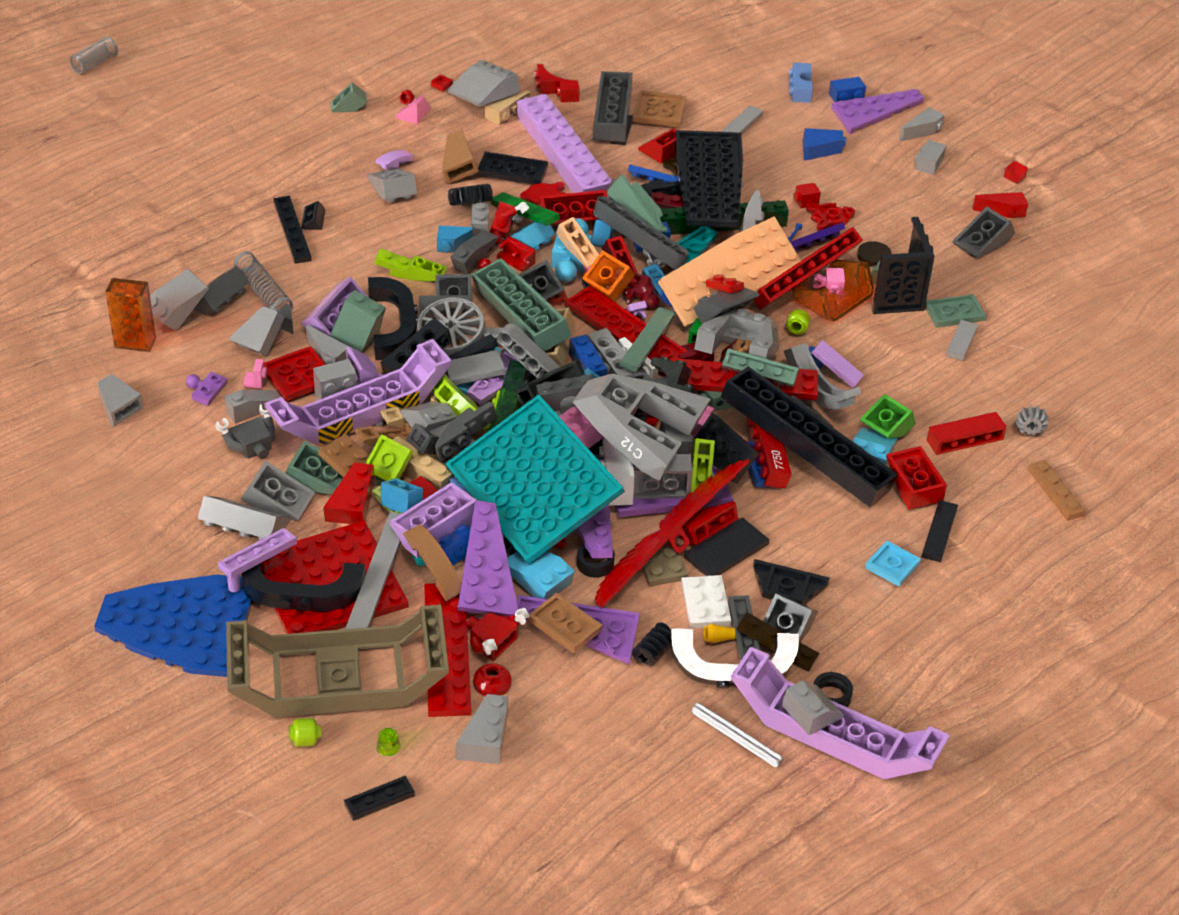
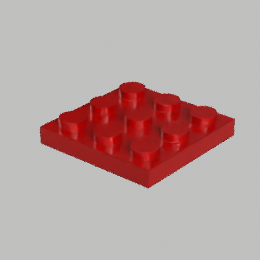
M311 346L264 363V367H267L268 379L286 402L315 391L313 368L325 365Z

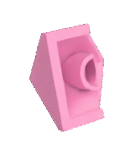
M421 95L418 99L408 104L407 108L403 107L395 117L418 124L431 109V106Z

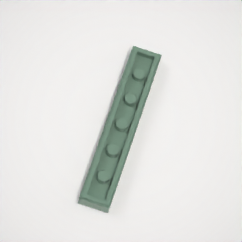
M659 307L622 358L620 367L637 372L675 318L676 312Z

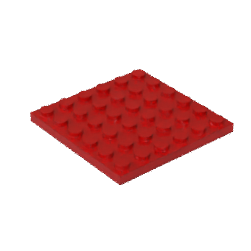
M365 520L297 540V544L264 561L263 576L275 582L312 585L331 584L340 578L345 563L365 564L367 573L377 547V542ZM392 570L388 576L373 618L409 607V601ZM356 599L349 605L332 611L274 609L286 634L339 630L347 626Z

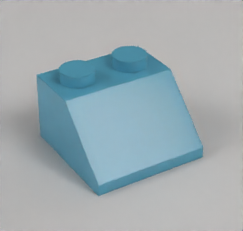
M533 221L511 234L510 237L537 250L540 248L539 244L542 243L544 245L551 240L550 237L555 232L551 225L545 226Z

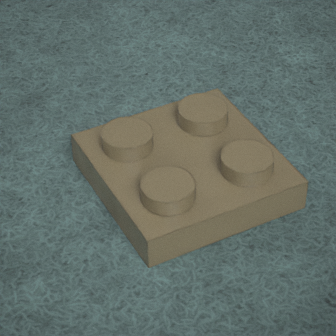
M673 547L659 549L642 567L649 587L678 582L683 577H688L680 554L674 551Z

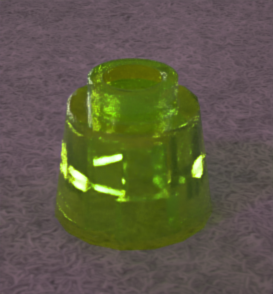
M385 728L379 732L376 745L378 753L383 756H393L399 752L401 744L398 734L394 729Z

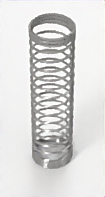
M247 251L240 253L234 260V267L238 264L241 257L251 255L245 259H253L247 261L242 266V269H240V263L238 268L267 308H270V305L278 307L284 301H287L286 303L289 301L290 311H292V301L262 264H260L254 254ZM252 261L250 265L243 269L248 262ZM258 267V269L252 272L251 275H248L251 271ZM261 273H263V275H262L261 277H259L256 281H253V280H254L255 278H257ZM266 276L259 284H256L257 281ZM269 279L268 282H266L258 288L260 284H262L265 280ZM271 282L269 286H267L264 290L261 291L263 287H265L268 283ZM270 286H273L272 289H270L267 293L263 294L264 291L269 289ZM273 289H276L275 292L270 294V296L266 297L268 293H270ZM276 292H279L278 295L269 300L271 296H273ZM279 295H281L279 299H277L274 303H271L272 300L276 299Z

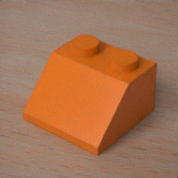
M602 250L582 279L591 287L616 302L635 274L629 266Z

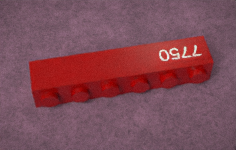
M746 417L747 426L750 429V438L754 442L753 447L759 452L756 462L761 465L760 477L765 481L764 486L786 488L792 473L784 444Z

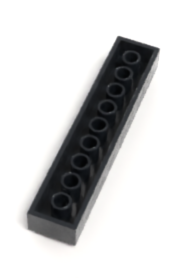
M749 366L726 381L720 398L867 506L871 507L891 490L898 476L897 473Z

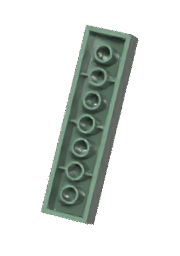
M502 258L471 274L477 291L509 323L516 325L543 351H547L571 337L566 319Z

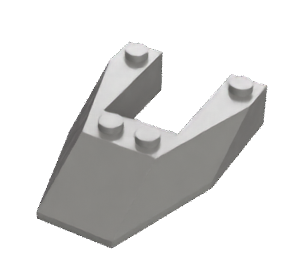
M746 309L732 310L700 326L697 332L695 350L712 354L722 341L732 343L737 338L743 341L748 339L752 341L749 349L750 355L771 360L780 346L777 321L765 317L764 314L750 313Z

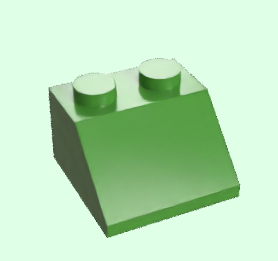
M886 394L860 418L862 423L888 439L904 437L916 424L913 411Z

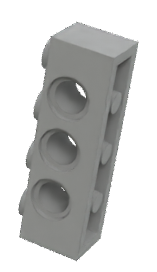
M607 328L587 334L608 368L607 375L626 376L640 373L639 370L634 372L620 367V362L626 353Z

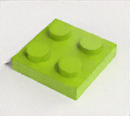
M381 434L365 464H373L375 475L385 481L395 478L400 479L414 451Z

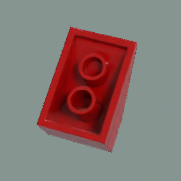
M921 446L886 454L890 469L898 474L895 483L900 497L909 510L938 503L939 500L944 501L947 484Z

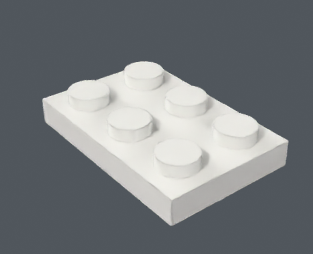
M722 575L683 577L681 579L690 629L704 628L705 625L710 623L731 626V616Z

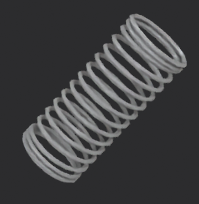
M105 37L70 57V64L74 71L83 74L94 66L96 67L117 55V44L112 38ZM105 40H107L113 46L114 54L111 46ZM75 58H77V62H78L79 66L83 69V71H82V70L78 71V70L76 69V67H77L78 69H79V67L77 66V64H76V62H75Z

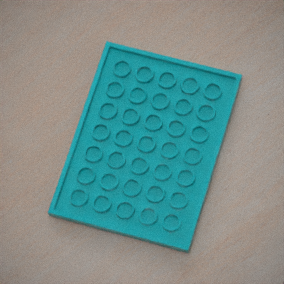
M539 394L445 463L474 499L496 504L502 534L528 565L625 492L622 485Z

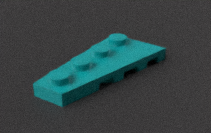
M708 226L700 227L676 242L689 252L686 263L700 256V254L702 255L717 238L718 232Z

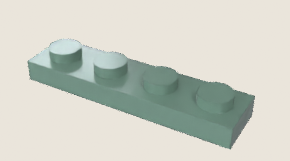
M729 348L722 363L723 368L741 372L749 366L765 379L790 387H794L799 372L797 367Z

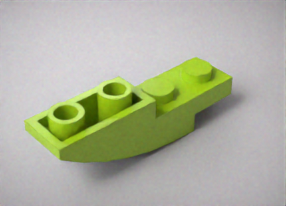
M381 248L374 261V264L390 269L389 275L413 281H436V275L445 274L447 266L424 259L423 257L414 255L413 259H409Z
M445 373L432 389L435 392L434 395L442 403H448L456 416H459L469 407L474 411L479 408L469 396L464 395Z

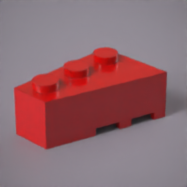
M354 462L323 507L326 522L354 524L366 520L375 481L373 464Z

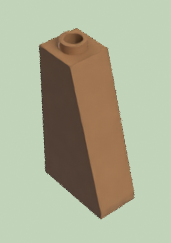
M462 129L447 135L442 171L448 184L479 172Z

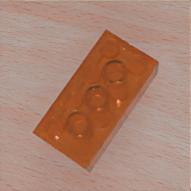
M111 278L105 294L114 348L150 352L156 340L148 282Z

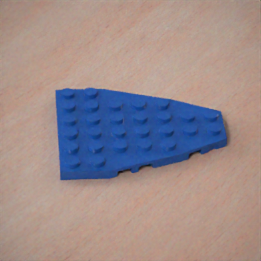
M218 574L152 583L105 595L94 627L95 631L99 634L108 636L114 642L120 641L125 644L126 649L153 660L156 658L162 659L166 665L171 667L175 664L182 667L186 673L227 677L226 622L248 620L253 600L246 594L241 577V589L238 592L229 591L227 575Z

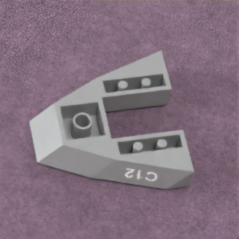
M608 374L588 380L572 402L596 430L642 472L660 481L673 462L682 442L633 415L639 408L690 436L703 416L710 398L652 381Z

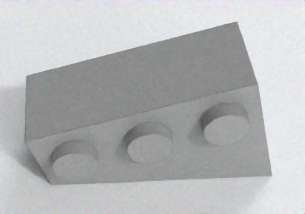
M486 695L456 743V760L500 764L508 718L509 696Z

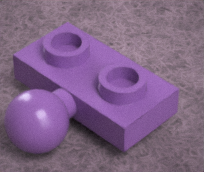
M210 372L203 381L195 374H191L186 378V385L191 389H196L192 393V399L206 406L211 404L227 384V378L214 372Z

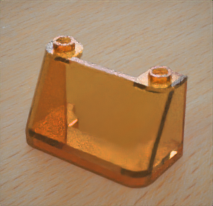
M835 260L829 265L828 268L844 269L845 285L842 295H837L833 292L829 293V289L825 288V286L810 290L805 285H798L792 289L794 299L828 321H837L873 295L874 284L868 262Z

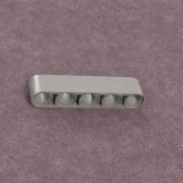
M507 324L498 334V342L537 379L549 371L560 367L516 325Z

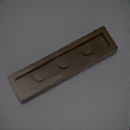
M748 612L737 626L738 631L775 651V637L777 633H783ZM799 642L797 655L793 662L809 671L820 653Z

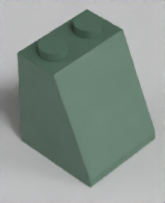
M354 290L345 300L330 337L364 353L373 343L374 335L379 334L386 307Z

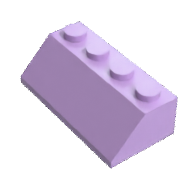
M350 276L339 282L301 324L305 329L309 325L330 336L344 302L351 293L357 290L365 296L367 295Z
M451 482L391 520L390 525L404 548L419 558L421 557L417 550L413 551L403 533L421 524L439 542L441 537L455 532L456 527L472 523L476 499Z

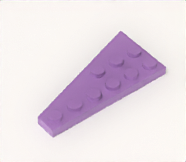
M911 89L834 102L831 108L849 134H852L855 129L859 128L861 130L867 124H875L891 117L893 113H901L904 108L910 109L923 103L924 97L918 89Z
M475 500L458 611L511 616L518 610L496 504Z
M608 504L576 528V533L579 537H582L584 546L592 558H613Z
M518 595V610L526 608L530 614L548 599ZM572 603L603 625L602 631L584 646L630 665L640 613Z

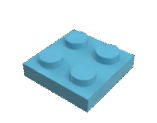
M886 541L866 562L865 569L900 587L920 565L921 558Z

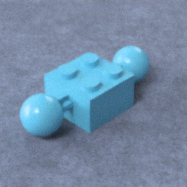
M575 218L592 244V235L588 234L587 223L583 219ZM557 235L552 250V268H555V274L560 281L571 282L575 279L577 271L584 272V265L564 246Z

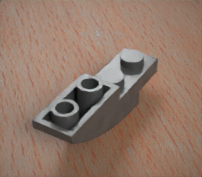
M489 401L475 411L469 407L446 427L435 445L440 462L471 443V435L497 419L494 404Z

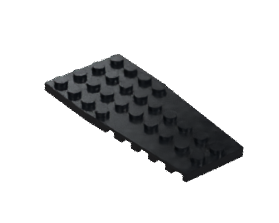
M676 130V164L686 225L738 227L743 170L741 132Z

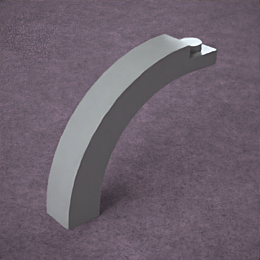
M807 343L783 351L790 366L799 369L818 370L817 400H814L816 403L830 410H837L855 404V396L861 394L860 388L842 390L832 385L815 364Z

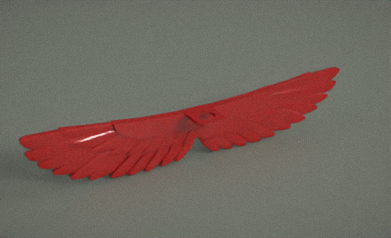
M749 459L740 460L733 465L730 464L723 471L722 469L718 471L713 477L711 475L703 484L700 483L693 493L692 491L688 493L677 506H674L671 514L668 512L665 518L660 521V530L642 538V541L634 546L635 548L628 551L627 555L619 560L620 562L612 568L613 571L605 576V579L599 584L600 588L596 592V605L604 607L667 541H669L676 553H681L690 544L682 526L708 503L720 489L734 479L750 462ZM678 535L683 537V545L681 547H678L675 543Z

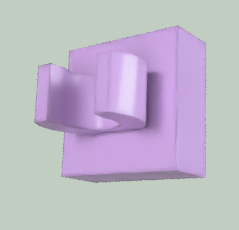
M645 301L629 304L626 310L635 316L639 315L644 320L646 318L644 311L647 305Z

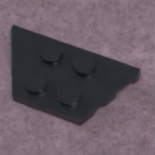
M757 559L753 561L756 579L761 595L764 598L773 600L775 593L806 604L829 584L830 577Z

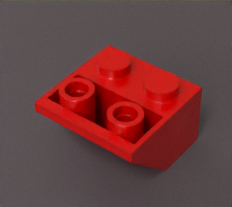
M672 128L639 146L638 150L662 164L665 160L676 156V130Z

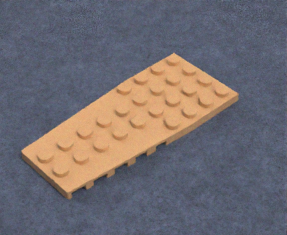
M774 216L735 234L664 276L658 283L681 322L687 327L698 318L693 309L698 304V300L703 296L710 297L716 291L722 292L706 287L707 279L721 274L726 278H736L737 281L744 282L745 288L757 291L801 260Z

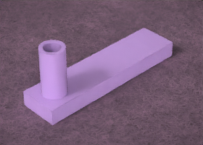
M282 528L219 561L218 569L224 572L228 578V590L238 592L241 589V573L297 544V537L285 528Z

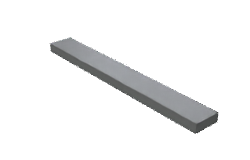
M389 513L345 629L367 628L371 625L401 541L390 525V521L401 514Z

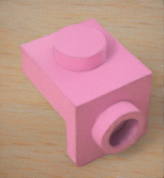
M256 359L253 373H246L243 383L244 387L262 388L264 378H267V367H264L263 359Z

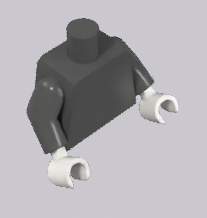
M261 404L259 412L264 415V418L260 416L228 428V430L229 422L226 418L222 419L224 426H221L218 421L215 425L216 430L223 433L222 437L231 451L242 454L245 458L258 456L260 459H265L269 455L271 443L274 441L276 430L272 416L270 417L268 410L262 409Z

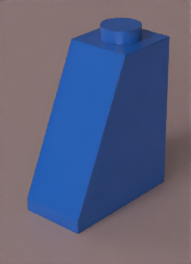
M804 128V160L842 153V148L846 146V137H843V130Z

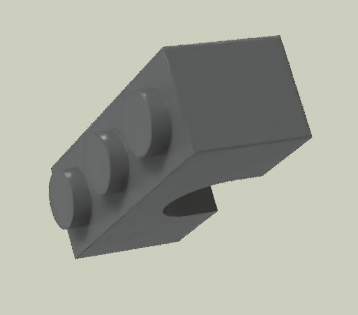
M593 374L536 385L537 395L539 394L554 412L561 411V401L568 396L576 397L586 382L594 379Z

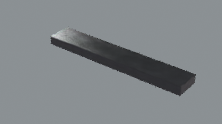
M290 196L273 198V203L294 264L312 261Z

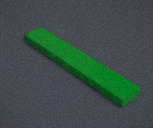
M504 192L494 196L491 200V204L497 207L500 201L515 207L521 202H525L529 209L523 214L518 210L517 215L545 226L560 219L559 213Z

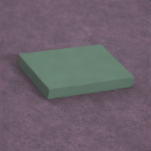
M974 294L927 300L925 304V309L936 328L959 325L961 320L971 323L986 321L987 317Z

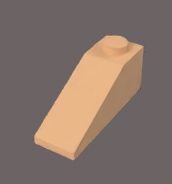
M574 217L558 225L556 234L564 246L586 268L590 267L599 254Z

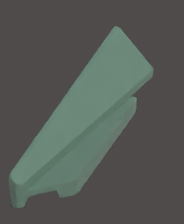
M624 174L620 175L607 190V195L659 232H667V227L660 221V217L663 214L659 206L638 182L630 184Z

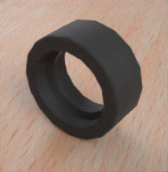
M584 543L580 545L577 550V567L581 573L589 577L599 578L608 575L613 570L614 550L613 558H607L602 563H591L584 559L590 555Z
M825 672L816 677L813 684L817 685L820 689L827 686L840 689L845 694L844 696L829 699L848 708L851 704L853 686L846 676L837 672Z

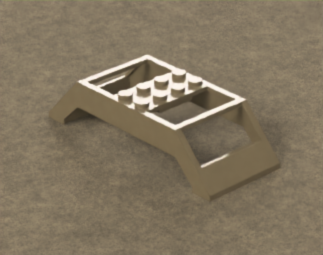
M441 605L420 606L419 611L400 625L270 635L248 624V620L226 622L228 692L275 718L406 707L449 673ZM422 629L427 672L407 687H404L400 646ZM249 643L273 656L275 699L250 687ZM394 647L398 688L361 691L358 650ZM316 653L318 695L282 698L280 656Z

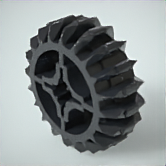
M490 184L452 188L448 190V201L452 206L491 201L493 199V190Z

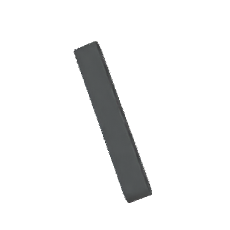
M605 196L597 198L593 211L597 218L673 269H678L685 265L689 254L685 248Z

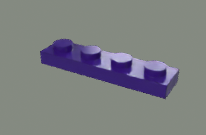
M840 223L793 240L790 243L796 251L799 250L798 246L803 245V248L813 244L812 241L816 240L818 243L826 240L827 235H830V237L837 236L841 230L846 228L844 223Z

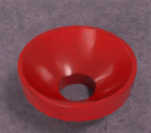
M485 664L474 673L473 686L482 696L486 697L487 694L502 696L511 688V674L506 667L500 664ZM489 670H496L499 674L489 676L487 672Z

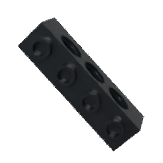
M433 318L380 362L383 373L387 374L400 369L417 349L418 344L433 339L438 345H442V347L447 346L452 340L449 329Z

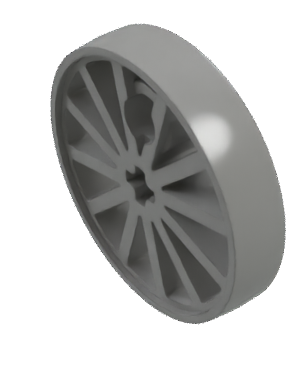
M444 298L433 302L422 311L417 322V331H419L432 320L431 316H435L439 322L449 329L452 339L450 342H452L453 347H443V351L447 356L484 338V333H486V324L481 310L476 304L463 298ZM456 308L453 316L451 317L450 309ZM446 310L447 318L440 311ZM465 334L472 335L474 337L472 339H469ZM460 339L464 344L457 346L456 341Z

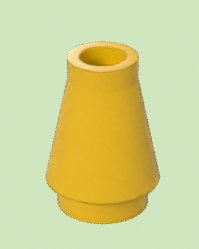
M712 623L705 625L703 630L704 641L714 644L734 640L735 628Z

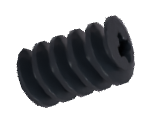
M664 622L656 623L641 642L633 648L632 656L634 659L647 666H654L656 661H659L661 656L670 648L671 629Z

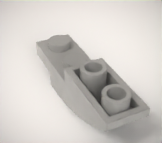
M760 190L755 191L747 205L740 232L764 221V212L761 211L763 196H760Z

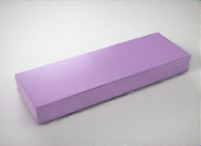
M823 340L811 352V354L852 388L864 376Z

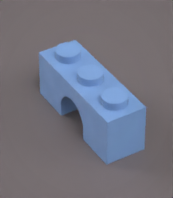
M793 63L792 69L789 68V95H792V102L811 103L813 87L810 63Z

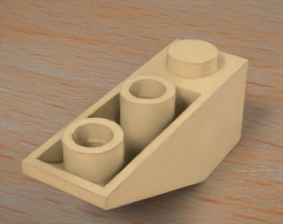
M530 91L519 92L486 104L485 118L498 125L502 124L517 114V101L530 98Z

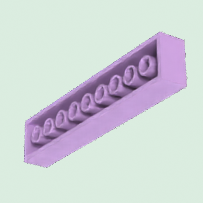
M547 94L518 100L517 118L573 193L597 190L607 191L612 181Z

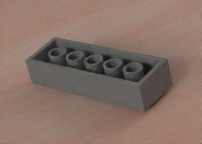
M601 71L594 118L593 140L626 142L633 73Z

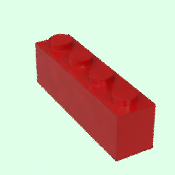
M997 412L930 426L926 441L935 454L940 455L1004 440L1007 426Z

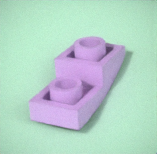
M405 150L392 151L376 159V163L381 165V168L390 170L391 168H398L399 163L412 161L413 155Z

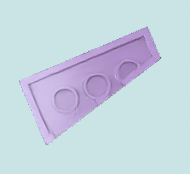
M505 351L501 359L506 374L476 381L468 390L467 396L479 405H482L497 396L498 390L505 391L532 373L513 355Z

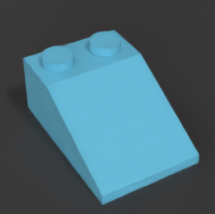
M862 427L853 439L855 444L886 466L888 465L886 454L893 453L898 438L888 439L877 431Z
M548 551L529 565L518 552L507 558L511 576L530 595L537 598L549 599L555 593H560L571 585L575 573L561 557Z

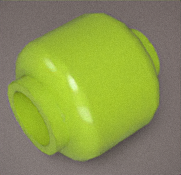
M802 309L792 311L786 321L788 331L794 335L804 334L811 322L809 314Z
M314 718L295 719L293 724L289 725V741L293 742L296 747L314 746L317 743V738H321V725H316Z

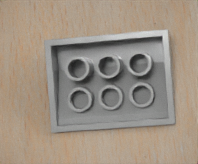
M486 60L477 61V64L471 65L447 90L450 94L478 106H483L519 93L520 87L518 74L496 66L493 63L486 62Z

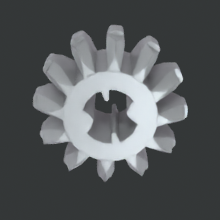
M1030 405L1029 408L1023 407L1021 412H1018L1016 425L1019 427L1020 433L1025 432L1026 436L1033 434L1035 437L1036 433L1042 434L1043 430L1047 429L1049 419L1044 409H1040L1038 405L1032 408Z

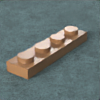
M1046 460L1029 464L1028 471L1067 521L1084 516L1085 510Z

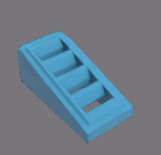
M657 264L643 268L642 275L651 278L655 287V293L662 298V288L658 281L665 276Z

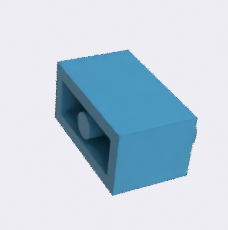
M397 478L381 482V505L388 507L392 511L404 513L423 501V488Z

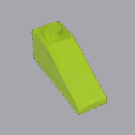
M696 438L692 442V477L690 488L692 493L700 483L703 484L712 475L714 440Z

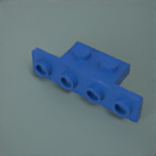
M462 524L456 527L455 532L445 535L439 539L438 543L452 566L466 557L471 530L469 525Z

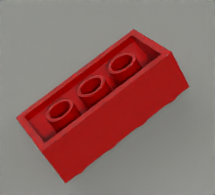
M606 190L540 196L539 206L559 213L560 219L550 225H559L572 217L590 222L600 220L593 214L597 198L599 196H608Z

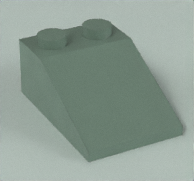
M303 441L290 462L286 474L314 492L332 495L343 477L318 455L320 448Z

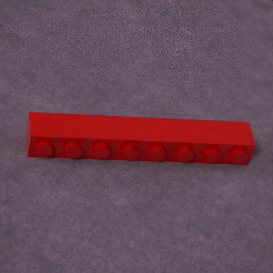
M851 227L759 288L756 292L760 296L754 300V303L760 311L814 274L854 249L863 239L855 228Z

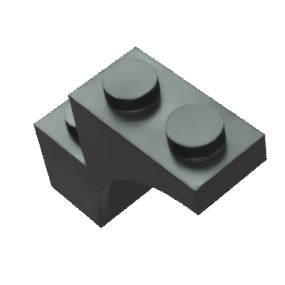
M663 356L660 358L652 357L650 364L658 371L664 372L667 375L671 387L700 395L694 390V386L687 384L692 370L686 366V362L681 360L674 362Z
M575 360L516 389L514 393L522 407L537 396L536 385L544 382L559 381L564 378L580 377L586 374L579 360Z

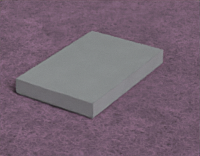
M495 350L453 359L452 364L447 369V374L455 385L505 375L506 370L499 351Z

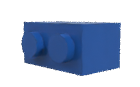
M860 77L830 81L829 95L834 102L865 98L866 85Z

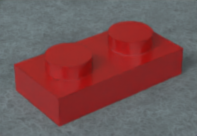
M717 274L713 278L706 280V287L732 294L743 290L744 282L737 281L736 278H726L724 275Z

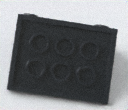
M911 217L913 229L908 253L881 255L872 305L873 314L924 311L935 255L933 253V246L929 243L928 235L924 232V225L921 224L918 217Z

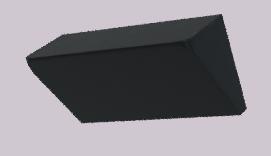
M319 201L305 206L301 225L303 230H321L323 228L325 208Z

